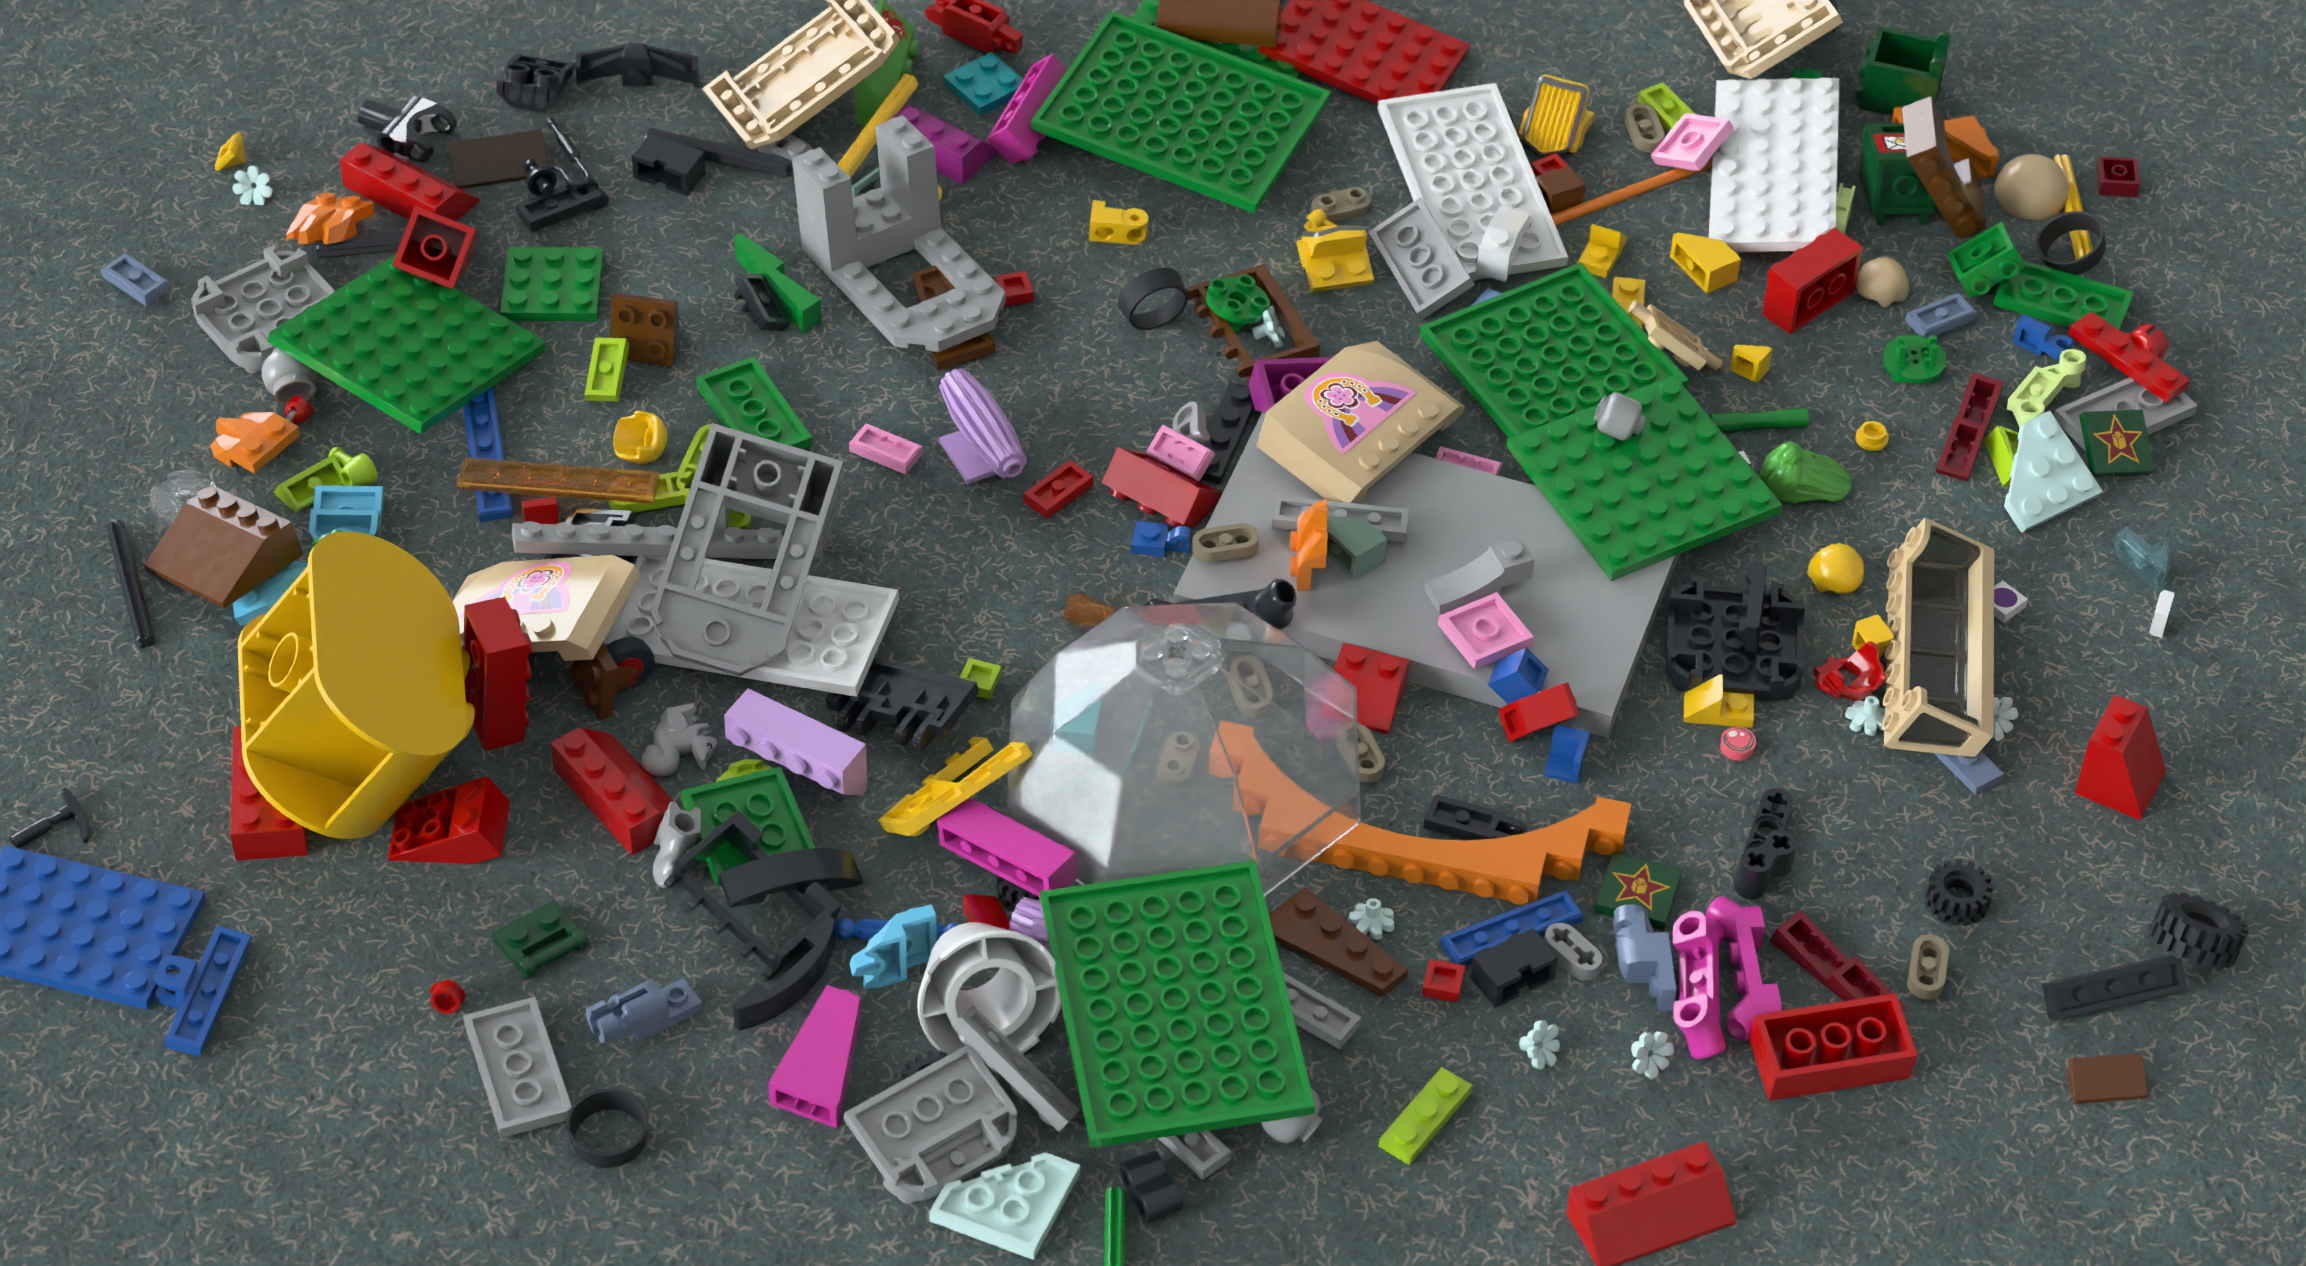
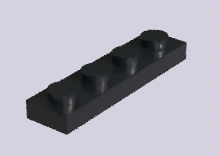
M1229 382L1208 427L1210 440L1203 444L1204 447L1216 454L1200 480L1221 484L1255 410L1248 386Z
M2174 954L2042 983L2047 1016L2053 1021L2187 990L2182 958L2180 960L2174 957Z

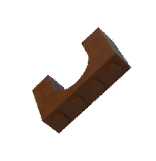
M1930 96L1902 107L1907 158L1956 238L1961 239L1987 229L1981 178L1969 158L1953 164L1946 142L1944 117L1932 97Z

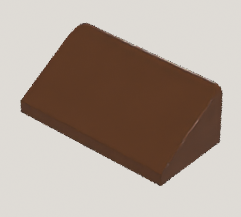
M2141 1053L2072 1058L2069 1061L2066 1077L2075 1104L2147 1099L2144 1061Z

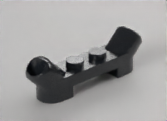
M1279 578L1272 581L1265 589L1171 603L1154 598L1147 602L1143 608L1142 625L1146 632L1163 636L1166 642L1173 646L1195 644L1196 636L1258 627L1261 633L1278 631L1288 626L1293 619V607L1296 605L1297 600L1296 590L1287 580Z

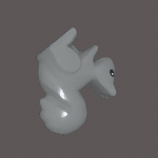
M694 703L667 708L661 715L660 723L653 735L654 744L648 745L645 748V752L641 754V764L644 770L652 776H671L680 765V755L688 753L693 754L700 769L704 770L707 761L715 753L718 746L717 739L709 736V732L705 731L709 728L708 723L695 724L697 718L693 716L696 712V705Z
M677 802L669 803L653 842L655 845H660V851L653 865V877L655 883L660 888H667L664 885L665 880L675 871L678 860L694 845L699 836L701 827L700 808L695 807L690 812L680 809Z

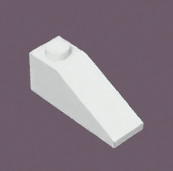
M1502 205L1499 207L1488 224L1479 246L1476 266L1477 275L1506 282L1531 213Z

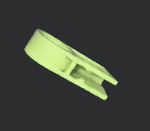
M1840 183L1837 194L1836 228L1845 234L1856 186H1852V189L1843 187V183Z

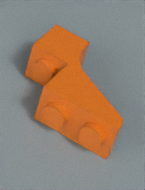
M1902 107L1894 108L1892 123H1903ZM1975 116L1944 121L1946 142L1951 159L1955 162H1960L1969 158L1980 177H1994L1996 164L1999 163V152L1991 144L1984 127L1980 126Z

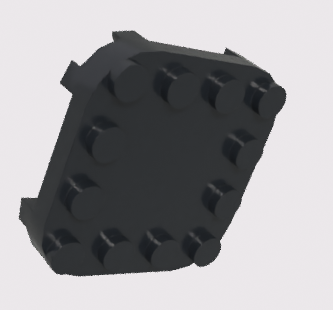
M1693 576L1690 579V583L1682 585L1676 590L1672 588L1666 624V669L1669 678L1672 680V686L1679 691H1689L1723 674V692L1754 694V699L1789 700L1793 698L1795 691L1800 687L1806 661L1804 659L1805 605L1803 599L1798 601L1795 596L1783 590L1784 584L1771 581L1770 591L1766 590L1759 651L1752 652L1745 651V637H1739L1740 616L1747 617V613L1742 612L1745 588L1704 585V576Z

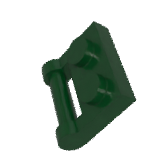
M555 900L493 932V941L525 979L535 975L537 969L574 949L580 951L589 946V940L584 930L575 925ZM563 936H566V938L560 940L559 942L547 947L546 949L534 954L531 957H528V955L532 954L533 952L547 946L548 944L560 939Z

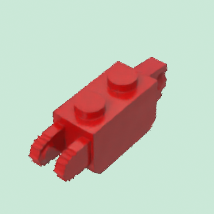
M936 0V6L933 4L929 5L924 11L928 20L943 27V34L985 53L992 52L995 54L1000 49L1017 54L1023 48V34L1009 26V15L1006 11L984 0Z

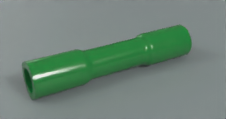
M1807 408L1778 409L1776 411L1754 413L1727 412L1709 414V417L1721 432L1774 427L1779 429L1808 427L1809 423Z

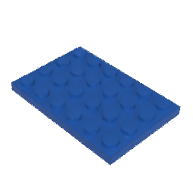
M4 845L0 852V975L148 1010L159 986L155 982V973L164 956H177L206 901L205 892Z

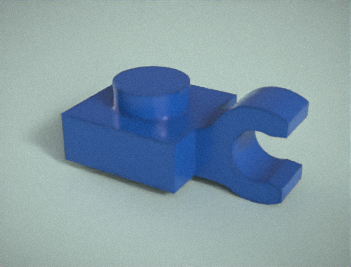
M2023 314L2017 321L2013 343L2040 357L2045 352L2053 359L2060 361V354L2064 350L2072 348L2073 340L2066 335H2050L2051 327Z
M1136 521L1131 542V553L1165 557L1166 550L1189 553L1191 528L1178 526L1169 531V524Z

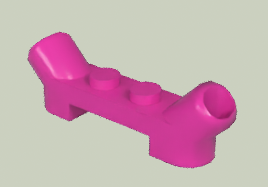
M1721 896L1712 901L1705 917L1716 920L1723 928L1724 937L1731 941L1728 944L1729 963L1735 964L1737 969L1734 972V988L1736 993L1742 994L1741 1001L1728 1013L1726 1026L1729 1033L1736 1039L1749 1041L1748 1038L1755 1015L1782 1011L1778 985L1763 984L1755 950V948H1761L1765 929L1760 906L1741 907L1727 897Z
M1689 911L1680 916L1673 927V945L1679 952L1680 1000L1673 1002L1675 1023L1684 1033L1691 1057L1698 1060L1719 1054L1726 1047L1720 1027L1718 947L1724 940V931L1716 920L1707 919L1701 912Z

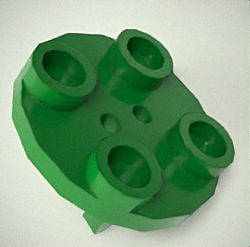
M1916 335L1897 336V338L1888 342L1883 350L1882 362L1893 381L1897 383L1922 384L1936 383L1941 379L1946 368L1947 356L1943 348L1936 343V335H1929V338Z

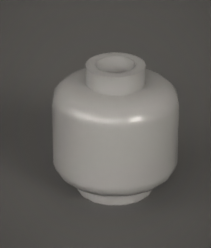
M1614 392L1609 397H1602L1596 409L1594 420L1597 421V427L1600 432L1624 441L1630 438L1632 433L1636 435L1640 433L1646 417L1641 415L1642 406L1639 401Z

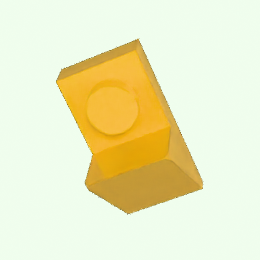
M1592 224L1589 243L1578 263L1581 262L1591 274L1607 279L1628 240V236L1621 232Z
M1723 674L1718 675L1684 693L1683 722L1752 728L1754 722V694L1723 692Z

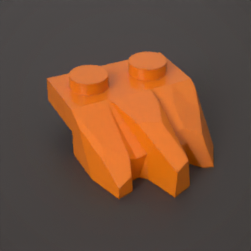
M320 193L316 195V199L303 204L286 234V239H298V244H311L320 240L324 241V244L345 241L357 235V222L375 215L374 202L361 201L358 196L338 198L335 197L334 193Z
M249 412L240 415V419L218 418L216 421V432L221 436L216 438L210 447L216 459L231 468L235 464H239L255 474L300 436L297 425L274 412Z
M1327 498L1313 504L1300 514L1297 520V531H1290V551L1296 552V556H1291L1290 577H1296L1297 591H1310L1312 568H1326L1328 539Z

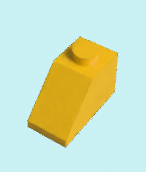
M1679 232L1673 234L1670 257L1706 294L1738 280L1741 258L1722 240Z

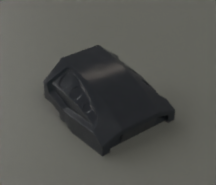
M517 53L507 61L501 77L497 80L496 93L510 107L540 112L556 102V98L563 90L566 82L573 76L575 63Z

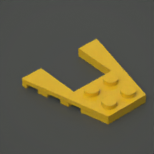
M973 737L968 741L971 746L969 750L961 756L958 752H955L945 761L947 765L935 775L930 774L922 781L924 786L913 795L907 794L878 821L886 832L905 836H918L930 827L931 822L1033 756V753L1026 743L1011 742L960 782H952L994 750L987 738Z

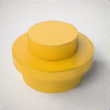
M1868 421L1863 423L1857 430L1855 439L1857 444L1863 449L1878 451L1887 446L1889 436L1883 424L1876 421Z

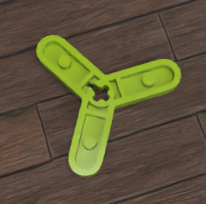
M711 424L704 425L698 429L677 472L625 480L612 485L608 491L611 509L636 513L685 504L690 491L689 488L685 487H689L693 482ZM733 510L727 528L737 527L742 530H750L752 526L751 515Z

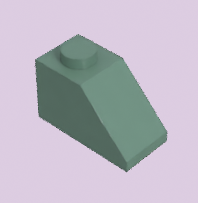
M1328 516L1327 556L1355 580L1386 562L1387 538L1381 530L1376 529L1366 519Z

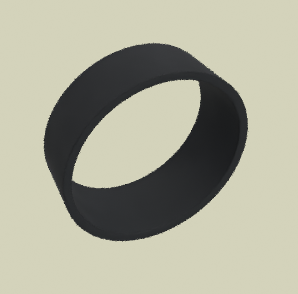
M2072 211L2060 214L2049 220L2041 228L2036 238V250L2049 268L2073 275L2085 273L2095 267L2105 254L2106 242L2103 225L2096 216L2088 212ZM2075 230H2087L2100 237L2095 248L2080 259L2069 262H2056L2047 258L2051 244L2065 233Z
M1156 268L1140 274L1124 287L1118 298V308L1134 328L1150 330L1164 326L1178 317L1187 305L1188 295L1178 271L1172 268ZM1162 289H1177L1175 294L1157 309L1142 314H1133L1137 305L1150 294Z
M614 1088L592 1091L579 1098L567 1114L566 1131L572 1147L581 1160L592 1166L613 1168L624 1165L635 1159L645 1146L649 1125L648 1111L644 1103L630 1092ZM603 1110L626 1112L632 1115L642 1128L641 1135L634 1143L615 1152L604 1153L589 1150L575 1140V1135L583 1120Z

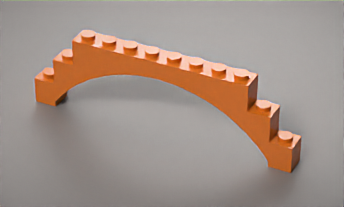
M1219 720L1209 751L1208 773L1217 774L1224 778H1237L1234 787L1233 811L1242 812L1248 816H1262L1259 825L1257 849L1265 850L1275 855L1284 854L1299 857L1308 862L1318 861L1333 864L1342 869L1352 868L1367 871L1376 876L1386 875L1401 878L1410 883H1425L1439 886L1445 890L1469 892L1483 898H1498L1511 901L1517 905L1537 901L1544 874L1554 876L1560 880L1579 881L1586 850L1595 851L1601 855H1612L1613 852L1622 854L1632 805L1631 803L1597 797L1594 805L1578 814L1551 826L1524 834L1481 840L1430 839L1403 835L1373 827L1347 817L1320 803L1298 788L1276 768L1253 738V727Z

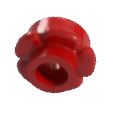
M453 980L437 981L430 988V993L432 994L431 1004L440 1013H454L461 1006V1002H464L466 999L465 990L460 988L459 984Z

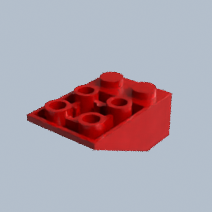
M488 776L406 801L396 811L388 860L476 864L499 857L502 854L510 800Z

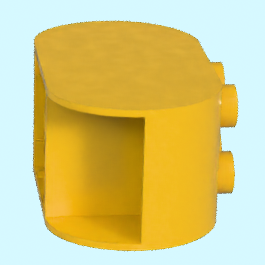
M348 531L331 533L323 537L312 548L306 569L269 612L252 619L240 633L238 639L242 754L245 768L253 784L269 803L289 819L309 830L340 839H357L375 833L410 795L428 779L433 770L456 745L465 739L472 727L475 713L474 706L466 702L464 679L469 669L470 656L467 651L461 649L459 617L456 608L443 585L426 566L402 548L384 539L365 533Z

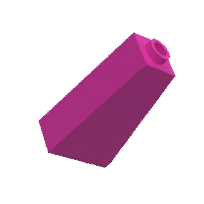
M829 985L825 987L768 1082L771 1105L838 1128L841 1122L861 1021L860 996L854 995L845 989H837Z

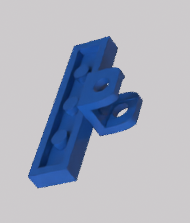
M216 925L198 966L196 960L181 956L167 955L162 958L155 973V982L159 985L155 992V999L165 1006L178 1008L165 1037V1048L201 1057L251 945V934ZM170 968H176L180 973H166V971ZM166 990H173L175 994H170Z

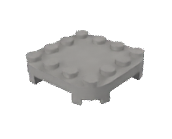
M271 246L263 249L265 258L215 282L208 275L198 281L199 287L194 293L193 298H191L194 317L197 323L232 362L239 367L245 368L248 373L260 372L265 359L277 348L268 343L270 331L335 292L309 264L307 253L300 248L295 253L291 251H276V247Z

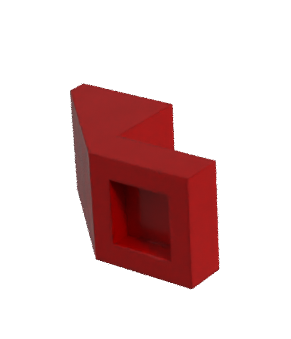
M1568 682L1521 698L1498 710L1509 742L1520 740L1538 730L1553 727L1556 724L1560 725L1580 715L1576 699Z

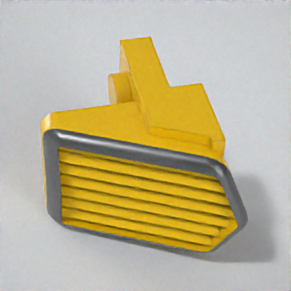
M1542 75L1537 81L1531 105L1524 113L1518 138L1523 139L1540 156H1550L1555 153L1563 154L1568 151L1576 153L1582 146L1585 133L1592 125L1595 115L1594 112L1587 111L1586 108L1589 87L1585 84L1562 78Z
M1322 226L1303 232L1301 235L1302 240H1297L1296 244L1303 270H1306L1311 293L1373 284L1374 276L1366 248L1367 233L1364 227Z

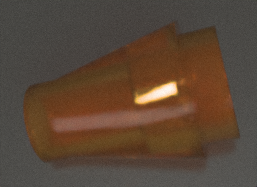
M1080 592L1077 595L1069 593L1063 619L1071 621V625H1104L1110 627L1115 607L1108 606Z

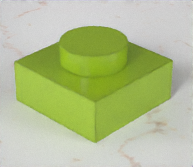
M969 658L959 678L977 682L979 689L977 696L990 700L1001 677V666Z

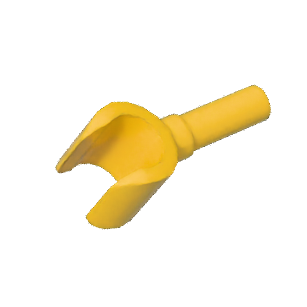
M1319 209L1311 212L1306 217L1309 221L1304 224L1305 229L1308 231L1322 226H1338L1328 221L1327 215Z

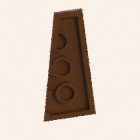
M936 265L913 272V285L918 303L955 289ZM986 332L940 352L931 351L936 371L995 353V342L989 333Z
M1306 887L1269 913L1274 938L1280 942L1281 947L1291 952L1296 950L1312 958L1313 963L1323 968L1328 966L1342 973L1343 978L1381 997L1408 976L1407 968Z

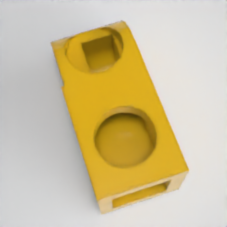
M1093 200L1089 241L1139 244L1146 240L1149 218L1145 211L1138 208L1127 210L1105 207L1106 201Z

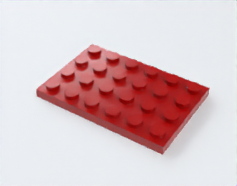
M1290 0L1281 13L1282 30L1277 46H1258L1257 52L1267 55L1272 60H1280L1294 65L1295 70L1378 105L1380 100L1443 91L1467 55L1470 44L1368 0Z

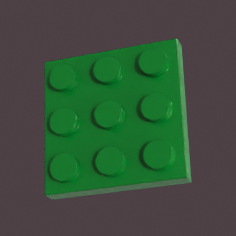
M508 247L500 315L510 321H597L604 259L603 248Z
M781 766L681 791L680 799L685 810L691 812L695 807L701 809L700 834L697 837L698 843L739 810L764 833L760 848L768 856L816 848ZM726 841L705 859L716 886H721L719 881L721 873L751 862L729 841Z

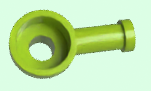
M338 446L331 449L329 456L334 455L339 464L343 466L340 470V478L345 486H371L377 482L378 474L376 467L366 454L360 453L352 457Z

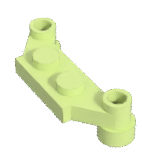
M2067 349L2060 354L2059 364L2043 368L2034 367L2008 398L2007 410L2014 413L2019 427L2026 421L2043 414L2045 408L2063 387L2076 388L2080 386L2081 374L2085 370L2086 355L2084 352L2077 349Z

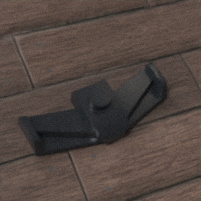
M628 43L626 45L576 53L575 70L577 84L582 83L584 80L622 75V86L653 87L654 76L691 83L694 87L699 86L698 56L649 46L645 43Z

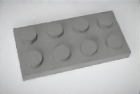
M1421 197L1369 231L1370 236L1421 320L1475 285Z
M2127 378L2055 409L2054 417L2059 425L2086 451L2079 415L2083 412L2143 409L2147 434L2149 435L2195 415L2198 405L2184 392L2166 403L2133 379Z
M532 997L463 1015L464 1025L500 1138L566 1121L567 1114L572 1106L536 998Z

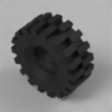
M2172 892L2169 895L2165 894L2161 899L2150 926L2149 934L2154 937L2153 941L2156 944H2162L2161 948L2164 951L2173 952L2174 957L2180 960L2185 958L2189 960L2188 963L2193 965L2199 963L2202 964L2203 968L2210 969L2211 966H2214L2217 970H2223L2224 967L2229 969L2232 968V965H2235L2247 937L2248 928H2246L2247 924L2245 921H2240V916L2236 913H2229L2230 909L2225 906H2217L2213 900L2205 901L2202 900V896L2195 894L2193 897H2190L2188 893L2180 892V895Z

